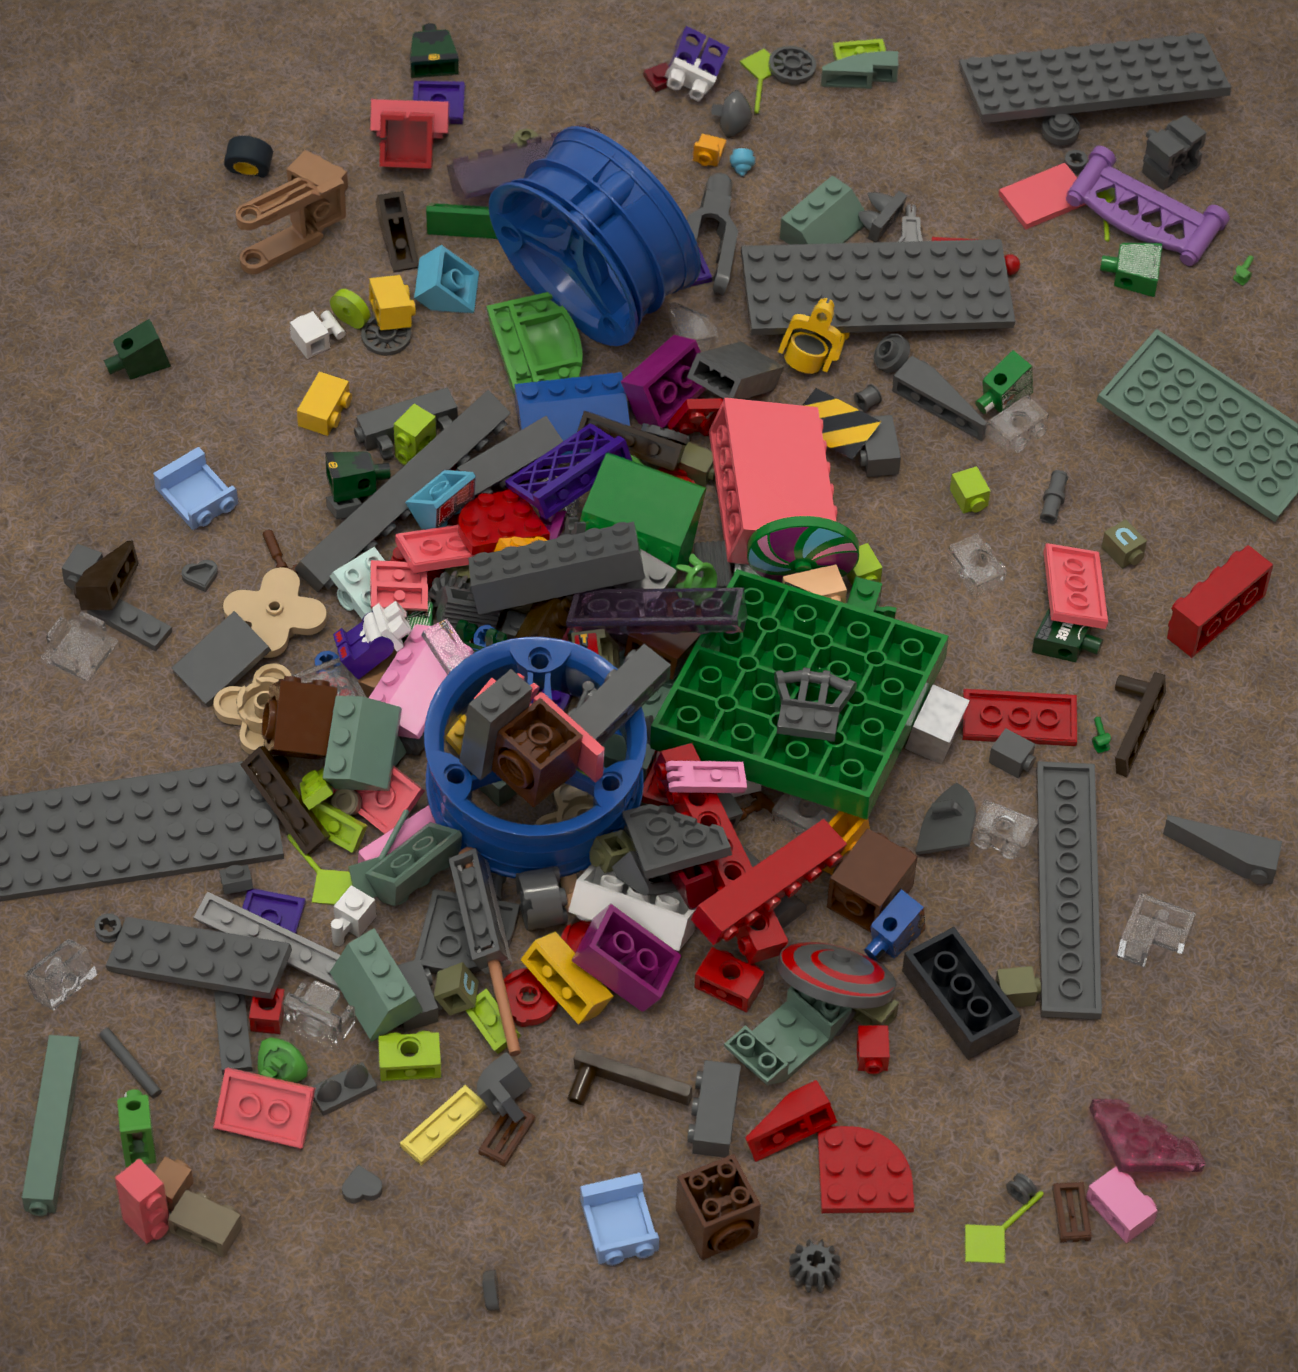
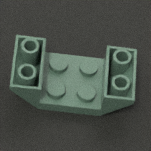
M791 986L787 992V1001L754 1030L751 1031L745 1025L724 1043V1047L766 1085L786 1082L832 1041L852 1009L815 999Z

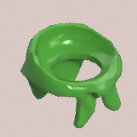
M691 554L689 562L694 567L682 564L676 565V569L686 572L688 575L684 582L675 585V589L682 600L694 604H702L708 601L716 589L717 573L712 564L703 563L695 554ZM701 571L704 573L703 578L696 575Z

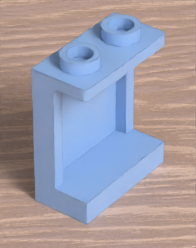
M200 447L153 473L155 489L192 530L199 526L208 525L213 518L223 512L228 513L232 511L238 504L237 489L234 486L228 488L206 464L205 453Z
M640 1173L580 1186V1201L598 1264L616 1265L625 1258L633 1256L646 1258L654 1254L655 1251H659V1236L654 1231L643 1194V1181Z

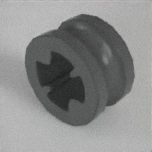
M1070 150L1065 155L1064 163L1067 164L1074 174H1080L1087 165L1088 157L1083 151ZM1073 160V162H1075V160L1080 161V163L1076 162V164H1074L1071 161Z
M108 913L98 917L94 925L97 938L106 943L116 941L122 928L120 919L116 915ZM109 924L110 927H113V931L108 932L104 929V925Z
M1017 1173L1013 1177L1014 1181H1009L1006 1184V1189L1018 1202L1026 1204L1030 1197L1037 1193V1188L1027 1176Z

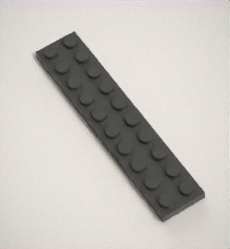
M1037 761L1041 1017L1101 1019L1095 764Z

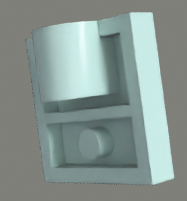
M375 547L333 571L330 575V578L339 588L337 590V597L340 604L348 611L354 609L361 619L367 613L373 611L370 605L371 560L385 561Z

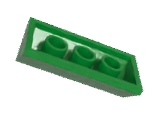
M430 203L426 206L427 235L497 239L489 215V206Z

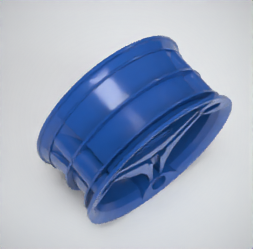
M571 126L563 129L555 137L553 145L550 147L545 158L535 160L528 166L523 179H515L511 182L500 184L490 195L489 215L503 251L515 270L536 295L549 292L553 296L551 301L559 307L564 306L575 326L590 339L610 346L627 344L634 338L637 328L646 314L657 311L662 306L667 295L690 287L700 275L701 259L695 236L684 214L670 193L632 153L611 138L595 130L580 126Z
M522 637L492 644L460 662L442 681L429 705L424 728V746L427 759L426 793L431 814L436 824L460 830L462 834L461 850L466 847L476 848L484 859L488 861L492 873L515 879V875L518 873L556 865L559 869L560 878L583 871L591 865L589 852L595 837L623 830L625 822L622 813L641 805L644 786L642 766L647 745V727L642 707L619 728L626 742L625 761H619L607 768L603 767V776L596 783L577 770L576 774L565 782L593 796V807L576 817L557 823L544 825L519 824L503 820L485 812L472 802V791L502 781V779L491 771L480 780L474 774L470 775L472 772L459 762L460 759L444 752L447 734L455 723L468 712L469 703L474 700L475 696L491 678L497 681L509 670L525 677L524 681L529 685L535 683L539 686V689H544V694L551 700V690L566 693L580 699L583 693L582 685L585 681L593 682L594 688L598 690L604 684V680L609 672L613 669H618L596 652L581 645L548 637Z

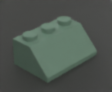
M831 176L781 218L780 238L789 245L845 243L864 227L859 217V211L865 210L852 188Z
M336 696L323 779L334 789L389 791L402 708L363 696Z
M429 822L364 873L379 900L393 906L407 901L412 892L417 888L427 885L431 881L432 876L450 866L449 858L458 855L461 850L462 834L460 830Z
M374 928L348 943L330 970L331 976L371 1042L376 1040L378 1036L386 1034L423 1012L417 997Z

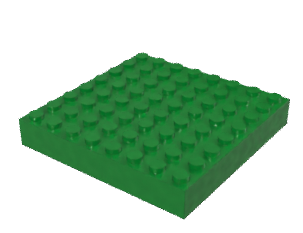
M736 569L651 725L650 749L661 752L692 743L701 761L743 762L745 777L748 781L867 820L946 660L949 636ZM803 667L811 668V671L823 673V670L831 671V674L846 681L851 679L857 682L853 696L839 713L835 741L777 734L781 700L774 680L775 671L782 670L785 673L803 670ZM801 682L786 684L790 699L798 700ZM809 683L806 701L818 702L821 684ZM829 686L826 704H833L842 691Z

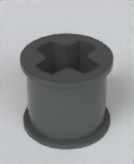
M869 384L867 388L854 394V400L866 412L870 407L881 403L882 396L876 386Z

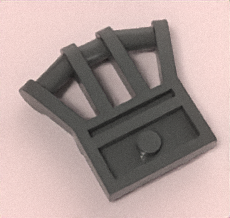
M803 667V670L783 673L782 670L775 671L774 680L781 700L777 734L835 741L839 713L853 696L857 682L851 679L848 681L831 674V671L823 670V673L813 672L811 668ZM801 682L798 700L790 699L786 684ZM809 683L821 684L818 702L806 701ZM829 686L842 691L833 704H826Z

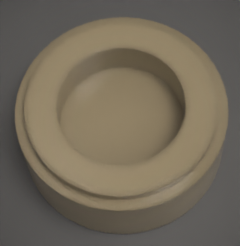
M338 789L332 796L331 805L353 817L359 812L362 806V799L356 790Z

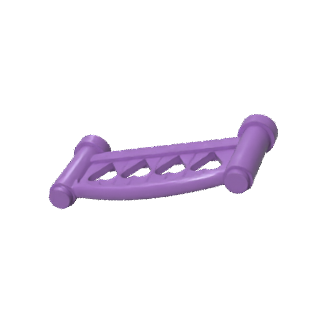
M1096 146L1088 157L1089 162L1067 191L1066 200L1070 205L1077 207L1083 203L1087 204L1100 217L1124 233L1146 243H1161L1163 249L1180 253L1181 262L1187 266H1193V264L1199 261L1218 231H1222L1230 220L1229 214L1220 206L1209 205L1204 213L1201 214L1113 168L1116 162L1115 155L1111 150L1103 146ZM1113 187L1115 189L1116 202L1108 203L1104 198H1098L1096 193ZM1136 199L1139 214L1131 215L1128 210H1121L1119 205ZM1159 211L1161 226L1154 227L1150 222H1144L1141 217ZM1182 223L1184 238L1177 239L1173 234H1167L1164 229Z

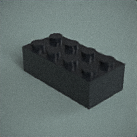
M955 927L904 953L903 973L967 1060L1018 1034L1021 1020L1020 1013Z

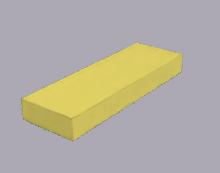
M464 1085L402 1140L400 1147L422 1166L485 1110L487 1106L478 1095Z

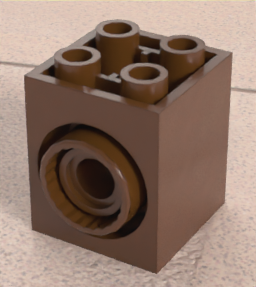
M284 676V679H279L278 682L271 684L269 687V697L262 717L263 746H266L271 755L312 760L324 759L327 754L338 687L329 686L330 681L312 680V682L301 683L302 678Z
M539 698L498 731L491 770L534 808L576 774L583 735L544 700Z
M867 828L854 847L843 855V859L836 865L830 877L827 908L871 933L872 923L901 889L907 894L912 889L918 856L914 855L910 849L900 847L891 842L885 835L875 833Z
M734 1154L677 1176L675 1210L701 1261L758 1238L761 1204Z

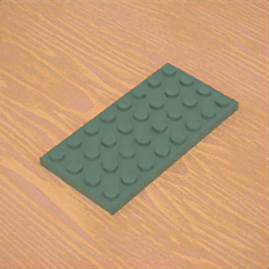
M1158 329L1151 334L1098 395L1096 400L1098 403L1272 521L1276 522L1298 495V423Z

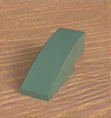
M898 51L863 53L822 66L821 87L871 89L872 81L897 82Z

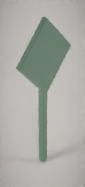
M407 809L403 811L379 857L348 866L353 887L372 898L377 895L364 873L386 857L409 814Z

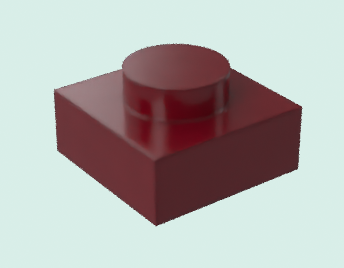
M666 62L643 70L644 78L655 93L669 88L667 86L668 78L665 77L669 67Z

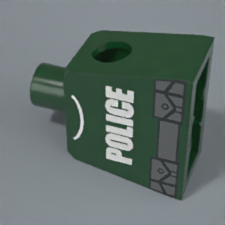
M1049 607L1034 637L1032 652L1077 662L1082 650L1098 655L1103 639L1090 635L1091 627L1052 621Z

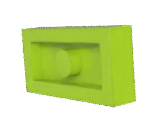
M883 39L833 43L835 61L863 53L886 51Z
M324 768L319 771H310L302 778V782L299 783L302 801L309 810L333 794L332 786L323 779Z
M325 801L320 802L311 809L331 836L328 840L352 853L358 850L368 825Z
M486 988L477 995L475 1007L465 1011L493 1050L499 1054L508 1046L497 1001ZM516 1029L517 1038L519 1039L522 1035Z

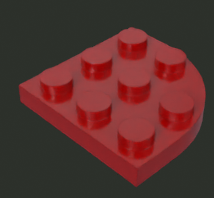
M510 489L492 494L482 493L477 498L468 502L459 514V537L472 556L482 552H494L499 538L543 537L550 540V532L529 502Z
M829 1126L817 1132L821 1213L914 1212L913 1181L910 1166L904 1154L891 1140L873 1130L856 1126Z

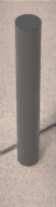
M109 1028L103 1029L99 1036L151 1098L154 1099L160 1095L162 1090Z

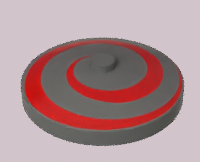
M822 942L793 943L781 950L777 963V970L780 976L789 985L810 997L838 1006L850 1008L880 1007L891 1001L896 987L894 976L882 964L860 952L834 944Z

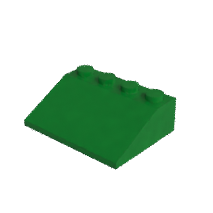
M606 453L582 510L580 522H586V531L592 528L602 529L611 527L619 522H634L640 549L674 569L679 564L688 566L707 488L617 455Z

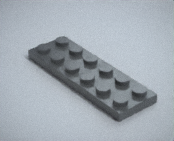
M126 917L105 966L108 971L123 975L273 999L292 948L290 943Z

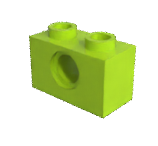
M413 404L394 423L395 457L401 464L406 465L436 437V416Z
M420 1031L416 1034L389 1033L378 1036L381 1081L441 1078L439 1032ZM406 1053L416 1054L412 1057L404 1056Z

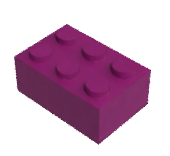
M673 335L621 380L636 420L640 425L645 423L664 428L686 399H696L706 390L705 387L687 378L697 353L701 352L695 339Z
M610 904L593 918L572 962L641 1012H644L661 999L682 955Z

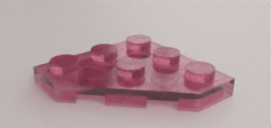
M1092 1099L1089 1109L1119 1172H1202L1206 1163L1195 1141L1186 1136H1183L1182 1139L1166 1131L1168 1126L1147 1114L1142 1118L1130 1111V1105L1120 1099Z

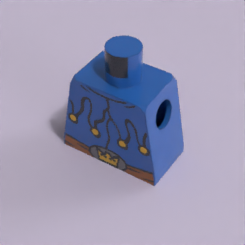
M901 889L872 923V941L865 947V953L876 961L885 952L895 959L926 930L924 907Z

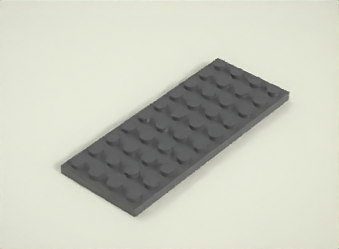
M1190 33L1189 35L1182 36L1169 35L1164 38L1155 39L1143 38L1128 42L1117 41L1109 44L1096 43L1091 46L1082 47L1069 46L1063 49H1044L1036 52L1023 51L1017 54H996L990 57H970L959 60L961 75L982 123L1230 96L1231 86L1204 33Z
M1001 239L741 246V260L751 335L785 334L794 315L803 314L810 316L813 308L822 298H828L826 303H829L830 300L833 301L834 316L830 325L841 333L1014 328L1015 316ZM801 328L794 329L791 333L794 334L797 332H804L810 334H818L816 332Z
M243 761L0 797V901L226 868L232 865H246L284 859L278 817L240 764Z

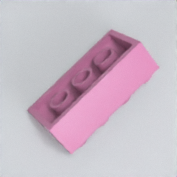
M416 624L405 640L404 647L398 651L369 698L401 707L398 736L420 739L424 733L429 705L436 690L445 677L460 662L472 655L474 651L471 647L438 627Z

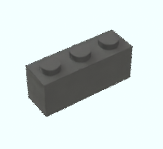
M705 1060L703 1071H697L695 1089H700L699 1098L693 1097L691 1115L697 1116L696 1124H689L687 1142L693 1143V1154L716 1157L729 1156L741 1064Z

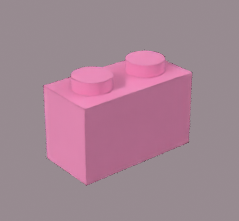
M1117 1166L1089 1185L1086 1200L1126 1243L1154 1224L1158 1211L1154 1201L1148 1195H1143L1136 1187L1132 1177L1127 1173H1123Z

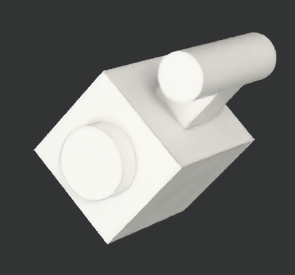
M328 310L321 314L323 322L319 320L313 311L304 316H299L290 322L291 338L307 359L330 348V334L333 333L337 339H342L346 335V332Z
M352 885L334 905L335 919L331 922L332 942L335 946L344 944V937L348 932L360 937L376 918L375 899Z

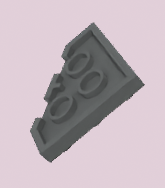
M652 804L626 810L622 813L646 879L732 855L731 846L721 826L712 824L710 827L697 823L696 818L677 812L671 815L662 812L661 807Z

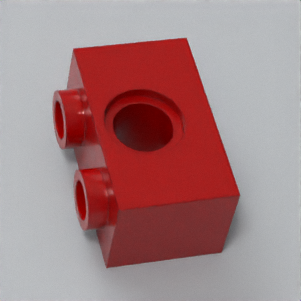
M711 947L695 973L694 988L747 1013L764 985L765 972L755 964L749 965V963L735 958L728 951H720ZM732 976V977H735L736 979H734V980H729V979H727V978H725V977Z

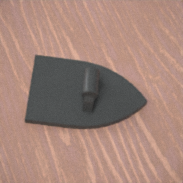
M955 783L931 804L921 826L916 848L917 855L970 846L976 819V806L972 796L962 785Z

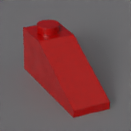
M815 1080L788 1093L745 1139L753 1159L757 1162L837 1123V1119L830 1101L818 1081Z

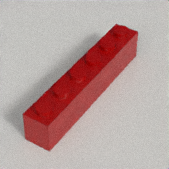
M822 819L699 904L690 920L713 946L723 939L725 942H728L739 932L741 926L744 924L747 927L751 926L758 920L761 912L764 910L771 912L780 904L781 898L786 895L789 898L795 895L801 889V884L806 881L809 883L815 881L827 866L830 869L835 867L843 859L841 853L847 843L825 819Z

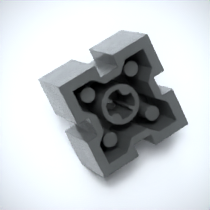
M1186 115L1176 121H1171L1166 126L1165 131L1162 129L1157 133L1155 130L1149 129L1146 133L1148 139L1142 173L1162 190H1165L1177 182L1180 176H1186L1200 167L1202 153L1199 150L1204 147L1207 133Z

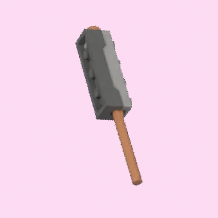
M466 847L458 855L449 858L470 953L472 961L485 974L490 972L509 1055L517 1056L521 1053L502 975V968L511 965L512 959L488 861L484 859L476 848Z

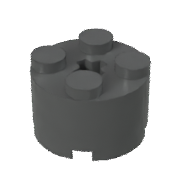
M557 865L525 871L515 875L517 895H520V910L526 930H537L568 923L565 908L567 896L565 889L559 888L558 885L561 879Z

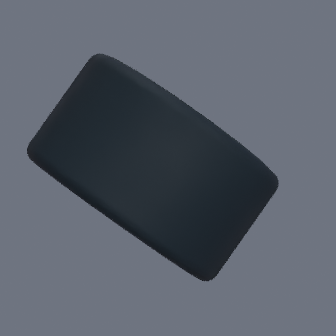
M243 135L235 136L228 142L224 166L231 173L265 177L269 173L273 149L268 143L259 138Z

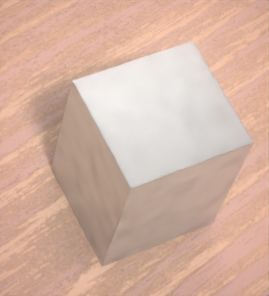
M932 685L912 727L905 749L942 764L963 720L970 700Z

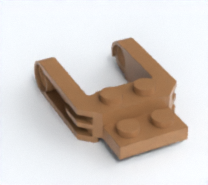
M337 176L316 187L311 180L297 177L239 206L236 210V223L241 230H254L263 225L267 226L289 214L292 223L291 227L244 249L240 254L242 270L248 274H258L317 245L324 237L322 234L324 228L346 218L345 188L342 179ZM253 214L256 218L252 221H246L243 219V216ZM250 258H258L260 260L259 263L254 265L248 264L246 261Z

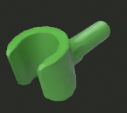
M1248 256L1242 266L1238 265L1236 268V275L1233 277V280L1242 286L1252 276L1248 268L1254 260L1253 256Z

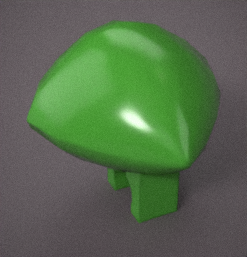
M272 1037L261 1042L258 1051V1075L298 1083L307 1077L308 1066L306 1061L293 1044Z

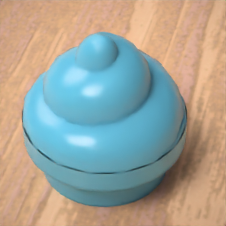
M734 149L733 155L730 156L731 166L740 176H744L755 165V157L750 149Z

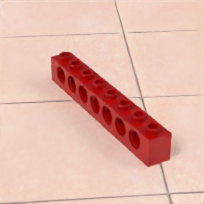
M690 743L661 751L654 765V772L657 779L662 781L669 804L674 806L677 813L696 818L699 824L709 827L715 824L723 827L731 846V856L706 862L713 875L715 892L717 893L753 867L717 793L669 791L668 784L670 782L667 780L668 771H666L665 763L668 761H701L693 744ZM764 910L760 913L758 920L751 925L758 931L750 926L747 927L745 924L739 928V932L735 935L738 940V948L741 954L746 956L749 965L779 956L781 950L788 943V939L774 910L771 912Z

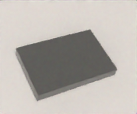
M233 611L178 661L172 669L209 707L214 703V698L220 690L233 686L263 659L271 649Z

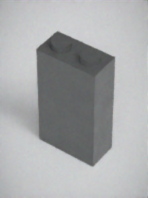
M740 341L697 353L687 378L723 399H746L773 391L784 366Z
M509 670L471 701L468 706L459 762L480 780L492 771L498 731L530 706L533 688L513 670Z

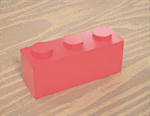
M371 99L370 130L376 131V136H380V115L382 111L406 112V117H409L411 112L434 113V138L443 139V134H449L450 103Z
M139 1158L117 1175L115 1181L123 1220L148 1244L151 1240H158L167 1233L169 1229V1212L164 1183Z

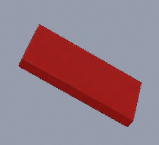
M963 689V698L970 701L963 717L962 740L996 742L1006 728L1035 744L1077 745V695Z

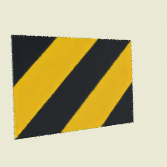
M818 388L814 389L802 405L818 407L819 417L823 420V440H826L828 447L850 459L856 456L882 422Z

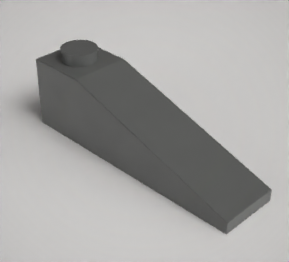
M911 356L894 375L892 392L976 439L983 441L987 422L935 368L931 367L927 362Z
M1167 815L1164 835L1241 877L1250 879L1256 884L1273 883L1282 841Z

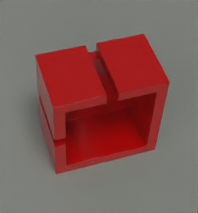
M382 111L380 115V138H386L387 136V140L380 142L379 167L432 168L434 113L411 112L409 117H406V112Z

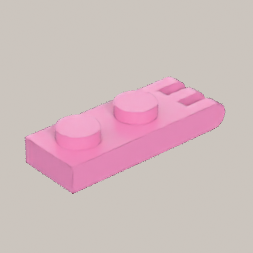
M668 761L665 763L666 771H668L667 780L670 782L668 784L670 792L744 793L747 788L743 762Z

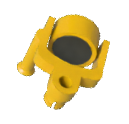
M828 298L820 299L810 316L803 314L794 315L781 341L778 352L781 354L784 352L786 362L800 372L811 374L819 372L823 363L822 371L827 372L831 362L839 359L844 342L849 338V333H841L830 325L834 316V303L832 300L826 303ZM801 328L822 335L832 343V347L830 349L829 354L828 346L821 338L817 337L814 334L804 332L794 333L790 338L792 331L794 329Z

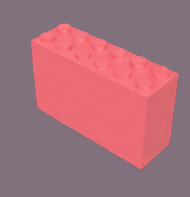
M724 398L709 430L723 537L729 563L749 564L747 560L749 538L757 529L772 521L794 516H814L836 521L837 506L833 504L834 486L830 483L829 479L830 463L826 460L827 443L826 440H823V420L819 417L818 407Z

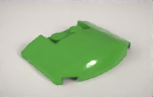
M549 292L486 306L492 334L496 339L508 375V382L514 395L515 384L580 377L583 357L579 333L563 305L559 307L551 301L553 296Z

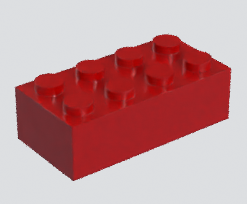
M1249 545L1240 552L1235 551L1229 557L1226 564L1222 567L1217 566L1211 572L1208 579L1203 583L1201 581L1192 588L1190 594L1185 598L1180 597L1175 601L1171 608L1173 612L1168 623L1167 639L1193 658L1265 597L1273 564Z

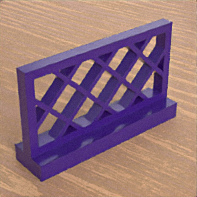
M590 423L508 478L505 484L508 489L535 506L540 516L547 520L592 488L606 453L633 460L624 438L620 436L613 438ZM591 434L595 436L593 440L582 441ZM592 448L591 452L580 453V449ZM573 450V454L562 455L566 451ZM570 463L569 467L558 468L559 464ZM552 465L551 469L540 470L544 466ZM549 477L548 481L536 482L539 478ZM523 480H530L528 484L518 485Z

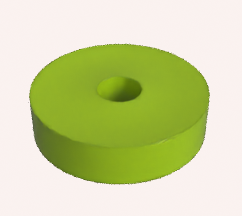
M339 289L331 297V309L339 320L355 329L362 328L369 321L370 311L368 306L354 292L347 289Z

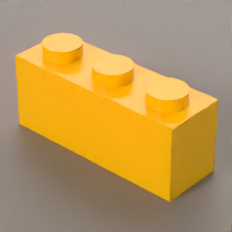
M555 931L536 939L520 960L579 1025L598 1016L614 995L603 983L572 962L575 952Z

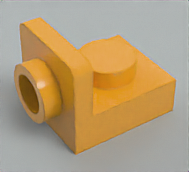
M702 134L699 142L694 144L693 161L699 162L704 166L718 167L726 147V139Z

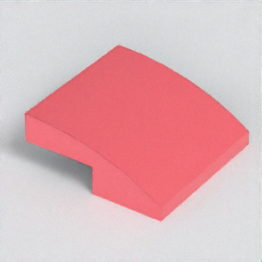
M371 560V609L378 603L385 609L394 601H397L406 611L427 612V571L413 573L407 562Z

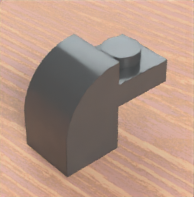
M505 1052L482 1072L477 1082V1092L493 1115L498 1111L502 1117L508 1113L516 1123L525 1115L514 1099L529 1089L532 1084L511 1056Z

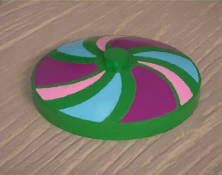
M814 516L787 517L767 523L751 535L747 544V560L750 567L758 575L780 583L783 581V576L831 565H837L841 577H844L856 567L859 561V541L848 527L836 521Z

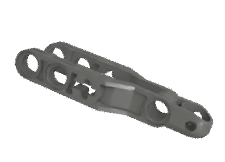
M716 172L708 178L700 209L688 215L687 221L697 241L698 231L702 227L705 218L709 217L718 220L716 233L720 238L716 258L718 265L712 281H714L712 290L713 293H719V295L723 296L730 277L738 229L728 214L731 203L732 180L728 175Z

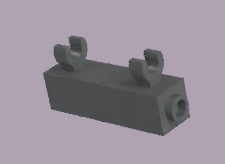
M447 387L357 415V427L354 428V434L357 442L364 444L366 451L379 448L383 460L394 457L391 450L393 449L392 443H394V423L413 404L436 416V429H440V433L458 417V407Z

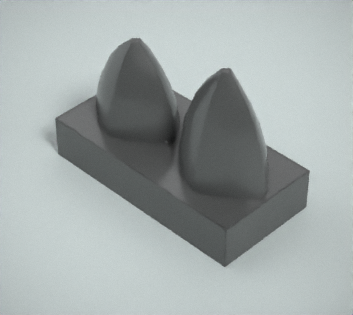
M898 191L894 197L880 192H868L871 203L881 212L859 211L861 222L870 230L868 239L878 242L903 211L907 195L901 191Z
M363 1062L353 1064L349 1069L312 1086L316 1088L313 1100L323 1116L377 1090V1084Z

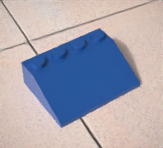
M622 372L515 384V407L520 431L547 416L561 439L565 441L577 432L584 411H589L630 426L626 393L621 384V380H623ZM592 448L580 449V453L591 452ZM573 450L566 451L562 455L573 454Z

